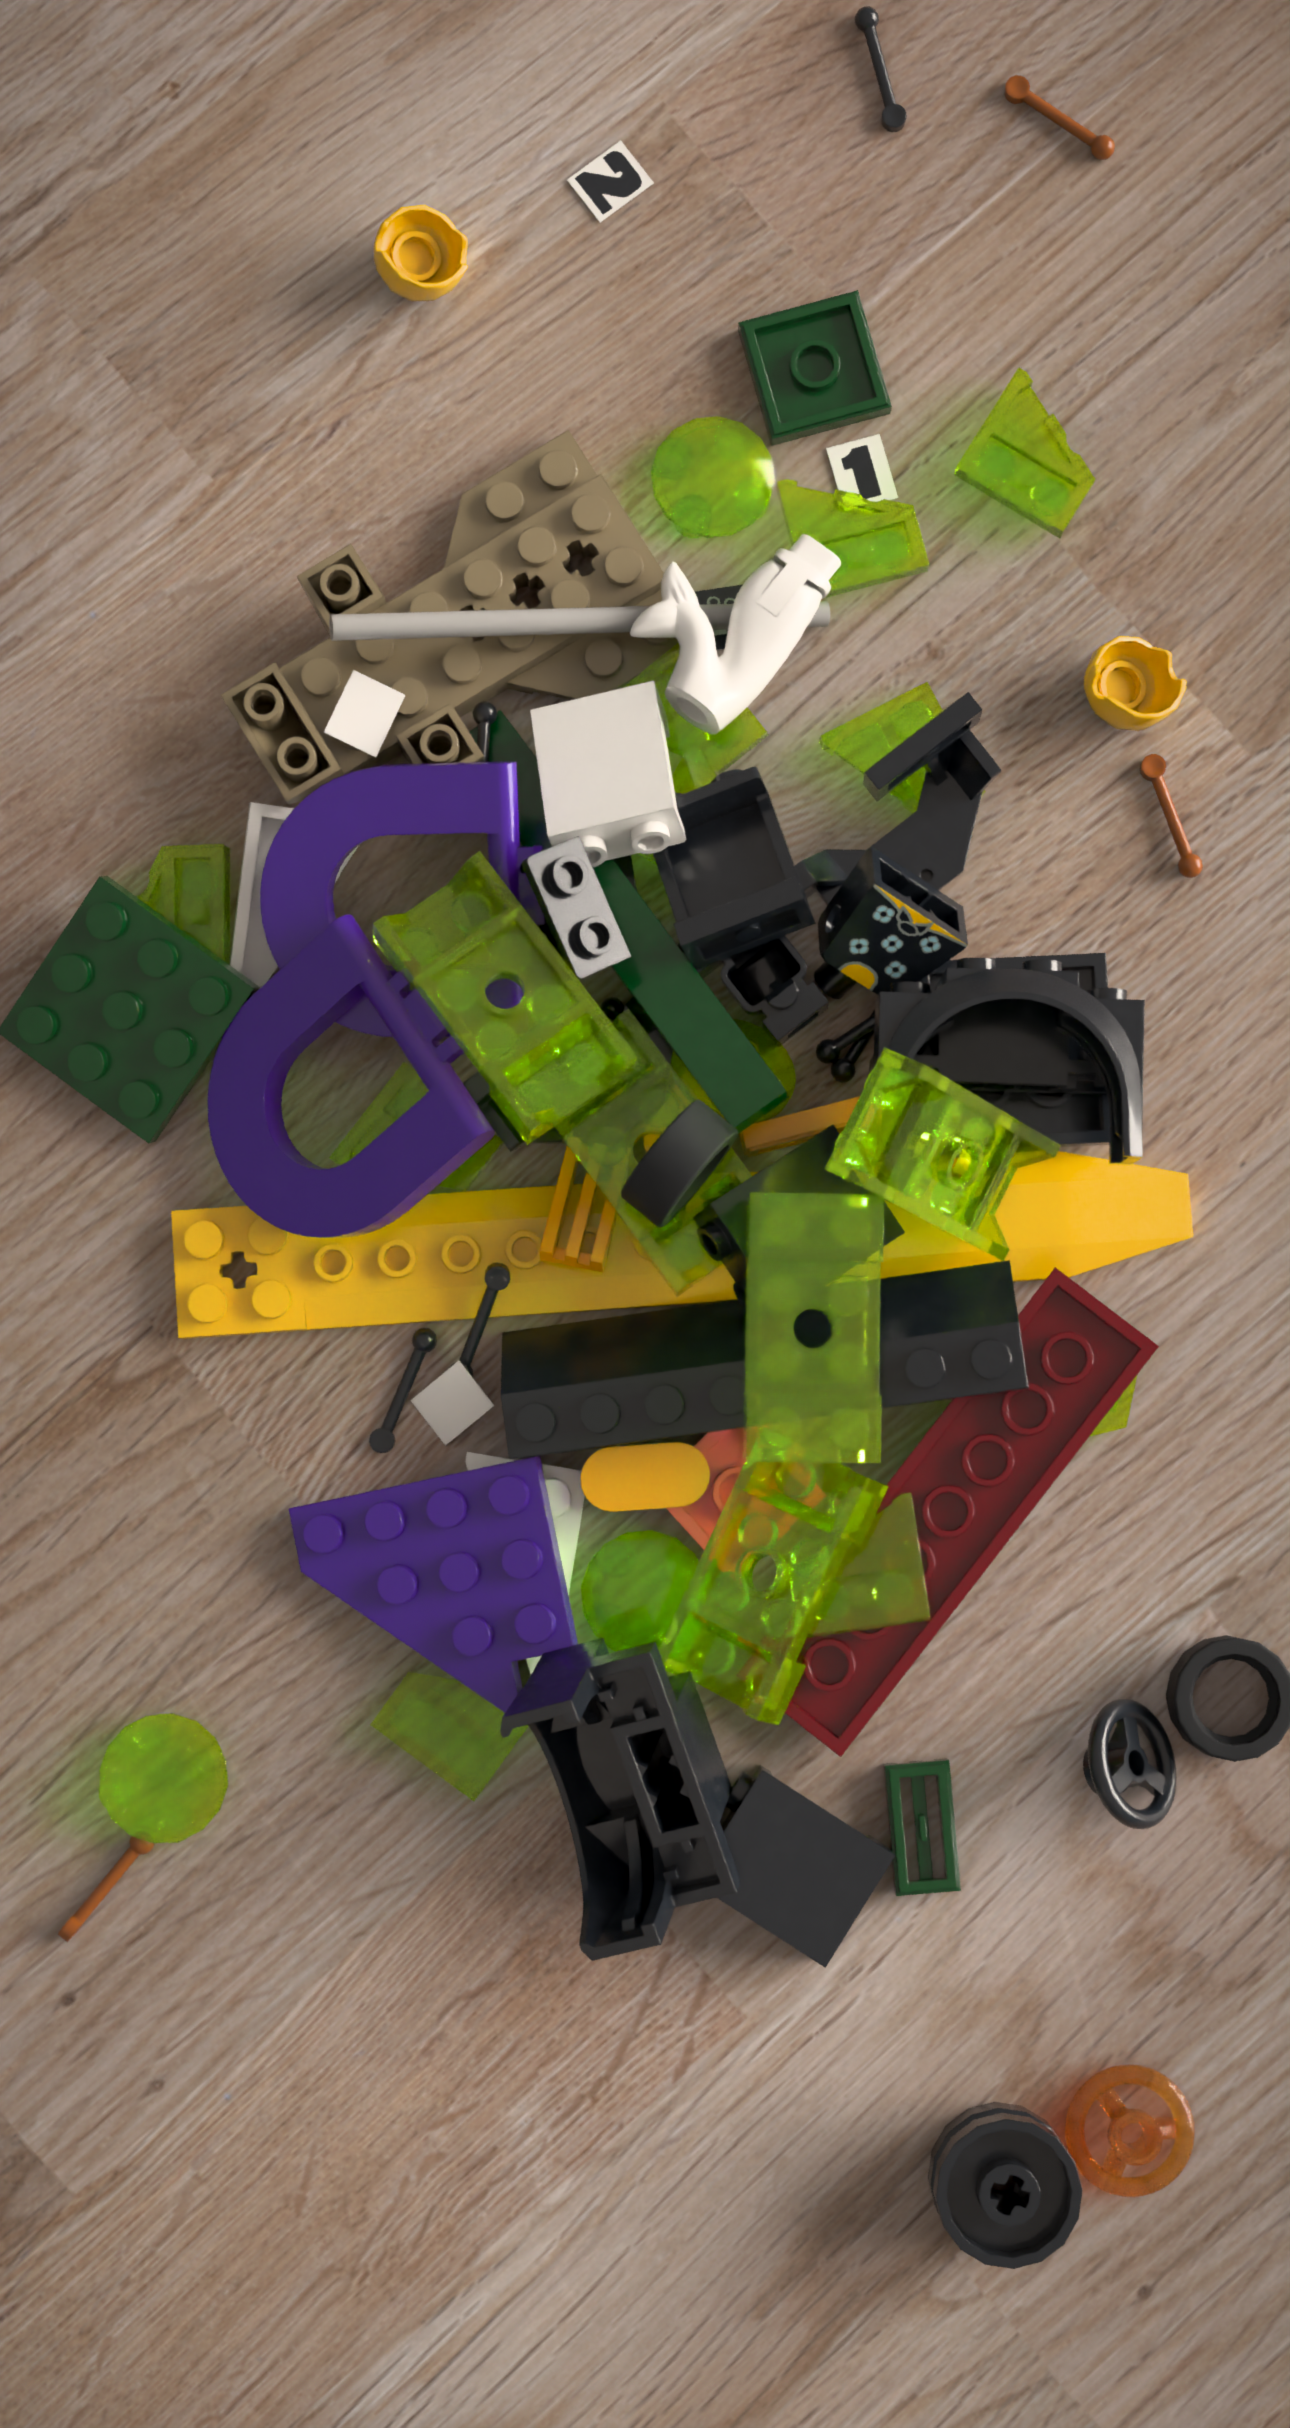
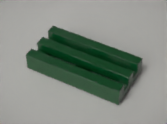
M947 1758L934 1759L935 1761L883 1764L891 1850L895 1854L892 1860L896 1896L961 1891L950 1762ZM936 1775L945 1878L933 1879L924 1776ZM910 1777L919 1870V1880L908 1881L899 1778Z

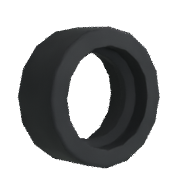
M701 1100L692 1102L665 1129L635 1167L621 1190V1197L658 1228L664 1227L693 1198L721 1163L738 1136L737 1129Z
M1228 1635L1203 1639L1186 1650L1170 1672L1166 1691L1170 1720L1186 1742L1208 1756L1233 1762L1258 1758L1277 1746L1290 1728V1673L1279 1656L1259 1642ZM1229 1659L1246 1662L1256 1669L1266 1683L1269 1697L1266 1714L1258 1726L1246 1734L1232 1737L1215 1734L1205 1727L1195 1713L1192 1698L1195 1682L1202 1672L1215 1662Z

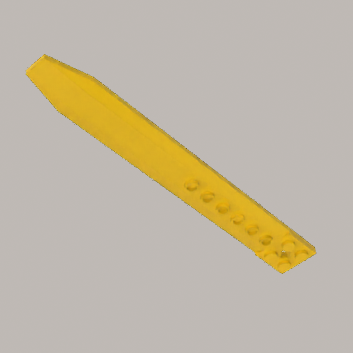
M1062 1151L862 1164L861 1167L905 1233L826 1286L1010 1260L1013 1282L1046 1280L1055 1267L1070 1278L1192 1238L1193 1228L1188 1174L1135 1164H1109L1107 1159ZM758 1172L711 1175L684 1208L662 1228H658L622 1198L603 1272L540 1260L539 1250L556 1185L427 1194L409 1211L385 1227L367 1234L343 1238L307 1237L287 1232L265 1221L248 1206L171 1211L178 1338L191 1339L475 1319L487 1288L485 1270L489 1265L496 1262L503 1263L508 1267L510 1283L505 1289L499 1290L489 1318L737 1299L733 1289L735 1281L722 1261L714 1260L704 1250L697 1235L699 1227L693 1217L710 1203ZM598 1182L581 1252L592 1254L610 1182ZM573 1184L557 1245L559 1248H567L583 1184ZM236 1253H244L246 1262L256 1263L258 1268L257 1275L247 1277L246 1287L241 1289L234 1287L233 1279L223 1277V1266L231 1264L233 1255Z

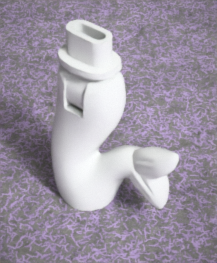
M802 534L789 550L784 548L778 549L773 559L758 567L737 593L730 615L725 649L721 656H718L712 626L706 614L700 608L693 588L677 563L672 562L667 567L661 581L662 601L651 605L637 617L632 625L630 635L638 638H677L680 645L679 657L665 690V696L675 711L695 727L712 735L717 734L730 724L760 694L786 661L800 640L804 630L811 622L819 607L820 600L825 598L830 592L831 585L828 580L841 566V561L832 551L806 534Z

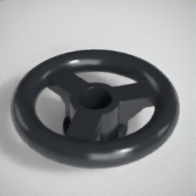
M1118 1699L1105 1705L1099 1711L1091 1726L1088 1749L1083 1759L1085 1779L1091 1790L1099 1796L1107 1811L1120 1823L1133 1829L1151 1828L1165 1818L1175 1797L1177 1773L1170 1740L1158 1718L1141 1703L1130 1699ZM1117 1722V1726H1116V1728H1115V1730H1114V1732H1113V1735H1112V1737H1111V1739H1110V1741H1109L1110 1732H1111V1730H1112L1114 1724ZM1137 1725L1143 1730L1151 1744L1157 1770L1148 1763L1147 1756L1140 1747ZM1140 1786L1147 1789L1154 1795V1798L1148 1807L1139 1810L1131 1807L1120 1794L1129 1787Z

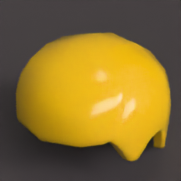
M426 205L400 207L382 222L377 231L374 242L376 270L392 292L412 302L434 301L454 289L468 268V265H466L467 237L455 229L454 224L445 214Z
M1117 636L1093 652L1084 676V690L1094 713L1108 725L1120 730L1140 731L1164 720L1178 708L1186 690V680L1176 677L1172 667V653L1170 651L1152 647L1149 642L1140 637Z

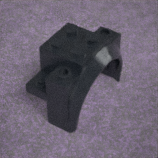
M958 959L957 968L947 967L932 993H930V984L910 981L892 983L891 992L880 991L875 1001L874 1054L869 1061L868 1087H873L871 1156L895 1157L903 1089L909 1088L1107 1095L1110 1113L1109 1164H1134L1143 1158L1145 1000L1127 999V990L1119 988H1094L1086 992L1079 987V972L1062 971V962L1055 960H1028L1022 963V969H996V960ZM1069 1037L1083 1049L1077 1051V1060L1069 1059ZM933 1038V1055H923V1046Z
M604 1638L543 1653L525 1687L521 1689L503 1715L500 1733L502 1738L508 1737L513 1728L528 1725L539 1742L556 1781L571 1829L580 1871L583 1895V1917L579 1941L581 1951L591 1961L661 1945L675 1907L737 1893L741 1883L720 1823L732 1786L691 1671L668 1677L656 1642L609 1653Z

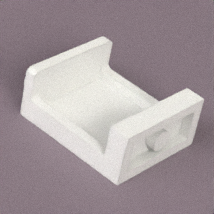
M654 681L530 710L547 835L552 847L579 836L592 867H596L606 860L637 853H657L668 846L686 841L685 829L677 808L666 738L670 737L668 720Z

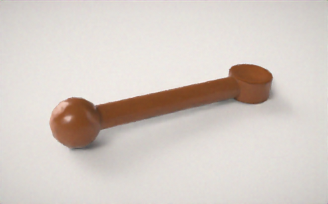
M1015 75L1007 80L1004 95L1010 103H1026L1090 146L1092 155L1096 159L1106 160L1113 155L1115 144L1110 136L1095 135L1031 92L1030 84L1025 77Z
M1150 754L1143 759L1140 765V774L1144 779L1152 782L1181 857L1178 862L1179 872L1187 878L1196 877L1201 873L1203 863L1200 857L1191 851L1163 775L1167 767L1166 762L1160 755Z
M139 1829L132 1833L129 1841L130 1847L58 1932V1935L67 1943L138 1856L147 1854L153 1849L155 1839L150 1831Z

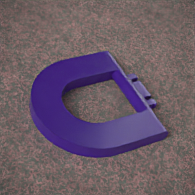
M517 762L374 766L335 778L305 797L292 810L275 835L267 853L262 872L260 887L262 924L270 951L279 969H282L330 923L336 920L333 891L337 874L348 855L363 842L370 838L386 835L487 833L493 965L413 966L421 980L407 993L409 995L419 986L428 988L453 1026V1029L445 1037H450L451 1035L512 1036L526 1034L528 1032L525 951L541 952L547 950L548 946L547 933H526L525 930L526 925H545L547 922L522 868V861L531 855L543 851V846L537 844L533 846H520ZM385 965L392 976L402 968ZM366 994L336 1021V1023L365 1034L393 1037Z
M350 914L341 916L330 923L240 1008L226 1029L218 1046L208 1086L207 1105L210 1136L216 1157L229 1184L239 1198L262 1219L282 1230L307 1237H354L385 1227L409 1211L491 1140L495 1134L494 1129L451 1066V1063L460 1055H464L467 1047L458 1035H451L440 1044V1040L453 1029V1026L427 987L419 986L408 995L407 992L421 980L414 967L406 965L392 976L354 917ZM366 994L428 1089V1092L354 1158L340 1166L326 1169L308 1161L291 1142L282 1116L283 1087L287 1074L297 1057Z

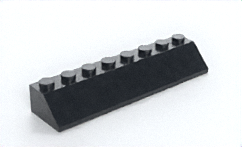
M1010 1260L825 1286L766 1325L762 1323L758 1315L753 1316L742 1307L738 1299L502 1332L501 1402L509 1459H525L1029 1388Z

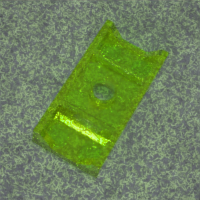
M480 851L465 862L446 886L406 913L386 915L373 923V941L394 969L397 972L399 971L409 983V989L411 991L415 988L461 1047L490 1086V1096L527 1145L633 1072L637 1055ZM509 979L520 986L523 998L519 1004L512 1008H498L489 1002L485 990L495 980Z
M627 1009L617 1016L597 1039L574 1054L563 1065L534 1076L524 1083V1087L528 1096L562 1142L568 1146L638 1241L642 1251L676 1297H678L723 1264L722 1261H716L711 1258L704 1250L697 1235L699 1227L693 1217L710 1203L752 1177V1175L734 1150L730 1148L721 1163L693 1198L662 1228H658L621 1197V1190L638 1165L633 1155L637 1141L649 1134L661 1135L685 1108L696 1101L630 1010Z
M884 1047L874 1069L869 1073L865 1081L864 1090L844 1130L836 1140L834 1151L825 1170L917 1216L952 1237L1004 1261L1009 1252V1247L995 1217V1213L1018 1168L1054 1158L1061 1145L925 1064ZM959 1154L958 1159H957V1162H956L955 1166L952 1168L953 1163H954V1160H955V1158L957 1157V1155Z
M750 1192L748 1194L743 1461L881 1463L882 1396H879L881 1262H883L884 1195ZM805 1310H818L826 1315L830 1322V1337L819 1348L803 1346L794 1335L793 1326L795 1319Z
M761 1427L660 1645L659 1653L665 1670L674 1675L691 1671L696 1684L740 1706L747 1716L758 1721L779 1725L806 1668V1665L797 1661V1658L850 1542L862 1546L889 1486L789 1438ZM771 1556L777 1569L775 1580L766 1590L758 1591L752 1580L754 1567L762 1558Z

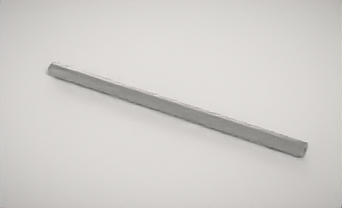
M820 601L819 607L807 627H827L829 625L830 607L827 601ZM733 604L699 605L706 614L713 630L728 629ZM650 606L331 614L329 617V632L331 641L630 632L637 617Z

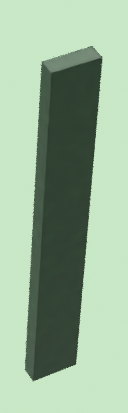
M499 710L496 721L490 728L489 762H517L520 845L533 846L537 844L542 845L543 850L552 847L547 835L537 758L503 712ZM478 726L469 731L476 744ZM606 860L602 864L593 867L631 955L630 958L611 965V968L722 1118L736 1128L739 1134L789 1098L788 1093L614 860Z

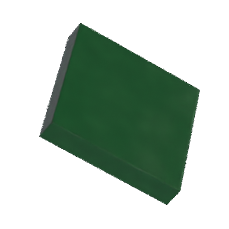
M858 290L738 322V333L771 446L891 413L892 405Z

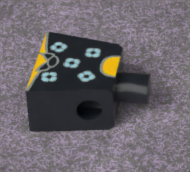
M871 846L863 854L820 915L818 921L819 951L825 962L814 972V979L819 988L834 999L842 998L856 983L879 995L880 991L891 992L892 983L918 982L968 946L963 906Z

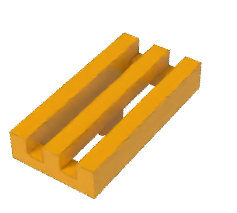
M862 1095L754 1123L740 1132L739 1137L744 1156L752 1157L805 1143L832 1124L839 1134L864 1128L871 1116L866 1097Z
M569 1137L539 1250L540 1260L603 1272L622 1199L621 1190L626 1183L631 1163V1149L619 1147L618 1152L607 1150L606 1144L594 1142L593 1147L582 1145L581 1139ZM579 1162L588 1163L567 1248H559L557 1245ZM602 1166L613 1168L592 1254L581 1252Z

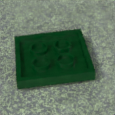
M99 876L1 1024L0 1035L149 1144L155 1142L215 1055L226 1029L240 1008L260 987L108 876Z

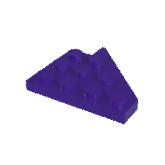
M540 1456L289 1508L300 1570L303 1574L504 1713L522 1689L518 1660L542 1656L543 1653L578 1644Z

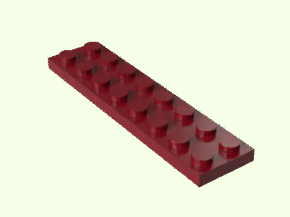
M1056 1267L1018 1314L1029 1388L953 1399L739 1674L741 1679L839 1757L848 1749L1159 1347Z

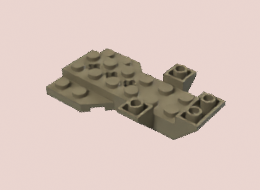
M567 430L462 493L444 569L386 603L384 595L352 544L347 545L297 576V579L330 636L329 617L331 614L528 609L525 602L519 606L513 604L517 600L516 591L529 586L530 591L533 588L540 590L538 592L539 605L531 609L651 606L662 601L661 581L664 572L602 474H596L572 434ZM582 554L583 558L586 556L592 557V573L583 577L577 569L570 574L567 570L570 568L571 557ZM630 632L486 636L484 639L476 642L473 641L472 637L464 639L461 637L344 641H331L329 637L280 668L274 662L221 694V697L289 805L303 800L320 786L335 778L357 770L381 766L401 753L409 764L480 762L485 759L484 755L461 720V717L472 711L478 703L487 702L507 689L529 694L538 692L570 701L632 686L678 658L680 645L676 637L638 638L631 636ZM353 670L405 694L403 702L376 757L324 733Z

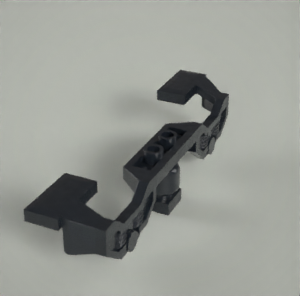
M969 692L946 707L864 772L863 785L878 802L924 766L926 774L917 811L874 843L872 847L939 891L963 873L982 792L1001 773L1000 767L971 732V729L980 721L982 708ZM825 849L796 864L795 867L806 898L817 892L825 904L828 905L867 850ZM786 936L696 969L702 979H704L724 964L721 970L723 985L745 1013L752 1016L763 1014L765 1019L762 1021V1027L778 1048L828 1010L829 1001L815 983L812 982L807 985L804 981L807 974L806 962ZM679 942V943H678V947L681 949V951H682V952L684 953V955L686 956V954H685V952L683 951V949H682V947H681V945H680V942ZM634 997L625 1004L616 1044L566 1083H525L521 1079L571 1040V1037L554 1014L540 1022L463 1082L496 1134L510 1152L530 1142L567 1144L569 1137L581 1139L582 1144H593L594 1142L613 1144L661 1107L675 1053Z

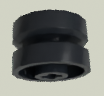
M992 2102L968 2108L944 2127L931 2150L928 2181L934 2205L943 2227L960 2250L985 2265L1016 2269L1042 2262L1065 2244L1079 2219L1082 2186L1074 2159L1045 2119L1020 2105ZM1013 2175V2182L1009 2188L996 2190L992 2187L994 2182L1006 2184L1009 2176Z

